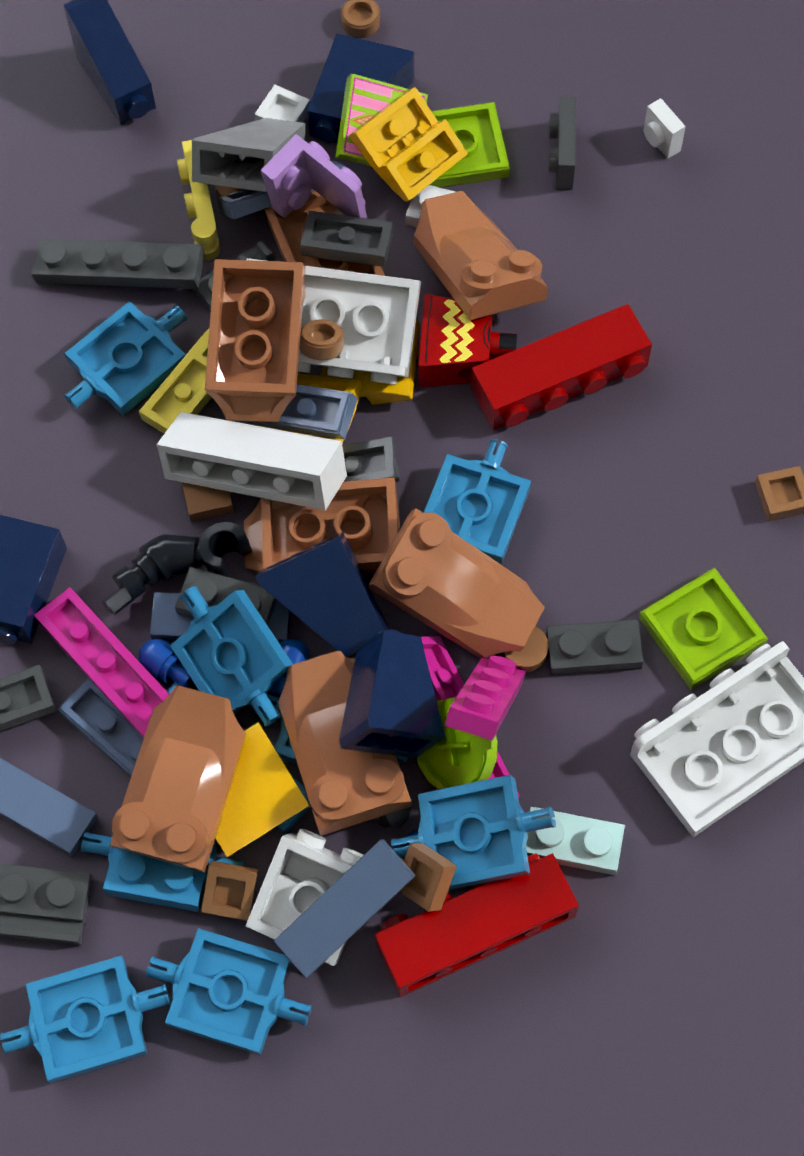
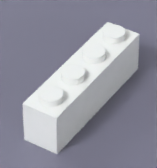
M180 412L156 444L165 479L321 510L327 509L347 477L342 441Z

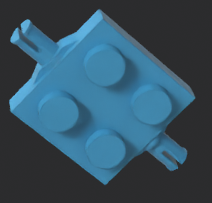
M130 301L64 353L67 362L83 378L81 383L64 395L67 402L76 410L81 404L96 394L106 399L123 416L156 390L185 357L186 353L171 340L169 335L172 330L187 320L183 310L175 305L159 320H155L143 314Z
M491 439L483 461L465 460L450 454L446 455L424 513L440 515L448 523L453 533L502 565L529 494L531 481L512 475L500 467L508 445L500 441L498 446V439Z
M192 586L185 590V593H182L180 598L184 601L194 619L191 621L187 631L170 646L198 690L229 699L234 715L244 706L252 705L265 727L276 722V719H279L282 715L278 712L267 693L273 683L285 674L288 667L293 665V663L245 591L235 590L218 605L209 607L197 586Z
M506 775L418 794L421 814L418 835L392 839L391 846L395 848L393 849L395 853L402 858L406 856L410 844L424 843L457 865L449 890L530 874L526 850L528 832L551 827L555 828L556 820L553 819L555 815L552 807L524 813L519 804L516 780L513 776Z
M85 832L84 840H82L81 851L84 853L89 852L108 856L109 867L103 886L105 895L199 912L211 861L245 867L244 860L218 857L216 838L205 873L112 848L109 846L112 837Z
M198 928L190 952L181 961L180 965L158 959L154 956L150 959L151 967H147L146 977H152L173 984V1000L165 1020L167 1027L261 1056L268 1032L278 1017L302 1024L303 1026H306L308 1023V1016L311 1014L312 1005H306L285 998L284 984L292 962L284 954Z
M122 955L27 983L26 989L31 1006L29 1026L0 1033L1 1041L4 1042L2 1047L5 1054H8L9 1052L34 1045L42 1056L46 1078L50 1084L148 1055L142 1032V1012L171 1005L167 986L163 984L162 986L137 993L130 983L125 959Z

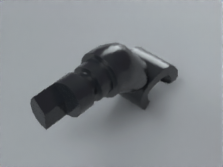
M231 522L216 523L208 527L202 533L200 539L199 537L168 534L155 537L139 548L140 554L132 560L133 566L130 569L124 566L112 575L119 588L101 602L113 615H116L145 592L144 585L147 583L153 586L160 579L167 581L174 575L188 573L190 567L201 570L202 565H205L208 572L228 577L229 574L221 557L230 552L239 553L243 557L252 553L249 540L242 527Z

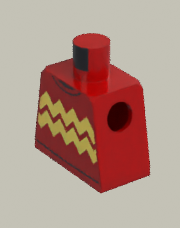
M425 294L418 363L419 387L471 383L472 367L487 362L490 358H496L516 350L517 333L492 332L493 314L469 320L454 299Z

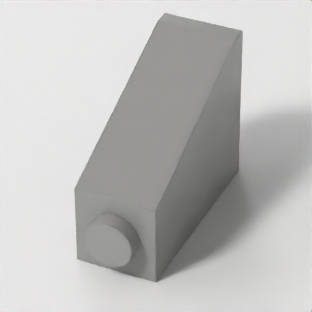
M264 118L194 138L192 140V182L267 192L260 170L295 134L305 140V123Z

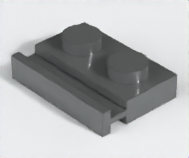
M0 864V938L81 946L83 940L81 938L82 931L86 923L93 883L91 873Z

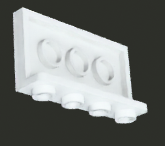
M249 258L246 259V260H253V261H265V260H257V259H249ZM305 266L304 286L306 296L302 309L301 328L306 323L318 319L335 322L343 329L344 347L337 357L329 360H314L305 356L299 350L298 372L310 373L311 365L328 367V376L353 379L354 371L371 373L370 381L396 385L397 376L408 378L421 281Z
M784 641L772 648L769 644L759 647L747 658V665L736 672L731 668L725 670L709 684L710 690L698 698L694 693L686 696L672 708L674 714L662 722L652 719L640 727L634 734L636 740L633 743L630 756L692 837L707 829L804 762V677L787 658L790 648Z

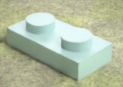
M532 806L530 807V811L542 809ZM554 811L555 828L551 827L528 832L527 856L539 854L540 858H543L553 853L560 865L616 876L625 825Z

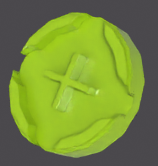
M456 697L437 701L445 738L417 757L419 768L429 783L439 790L487 780L490 778L497 761L498 741L496 736L492 741L445 726L449 708Z

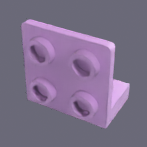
M295 134L260 170L272 209L284 219L293 209H300L308 201L312 189L346 216L367 218L366 202L361 190L362 182L358 176L345 166L339 169L330 161L328 153L315 141H311L308 144L299 135Z

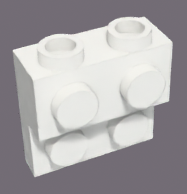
M299 829L297 835L292 833L283 835L252 908L246 927L276 939L364 854L348 848H343L341 855L324 848L326 842L324 837L305 829ZM346 942L325 962L335 966L340 959Z

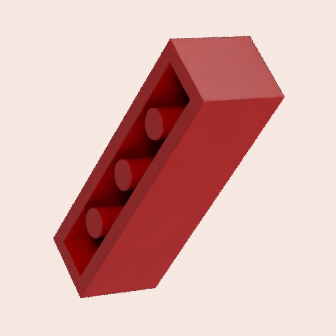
M626 304L472 367L471 390L492 430L505 425L513 427L525 421L531 414L544 409L547 411L555 410L572 397L582 393L587 395L593 394L601 390L608 382L621 377L631 378L638 375L648 366L652 343L629 304Z
M552 853L543 858H540L539 854L529 855L530 874L472 885L469 886L470 891L455 898L448 893L442 909L439 911L428 912L426 910L411 918H408L407 914H400L380 925L382 931L375 933V943L399 997L401 998L575 918L579 904L554 854Z

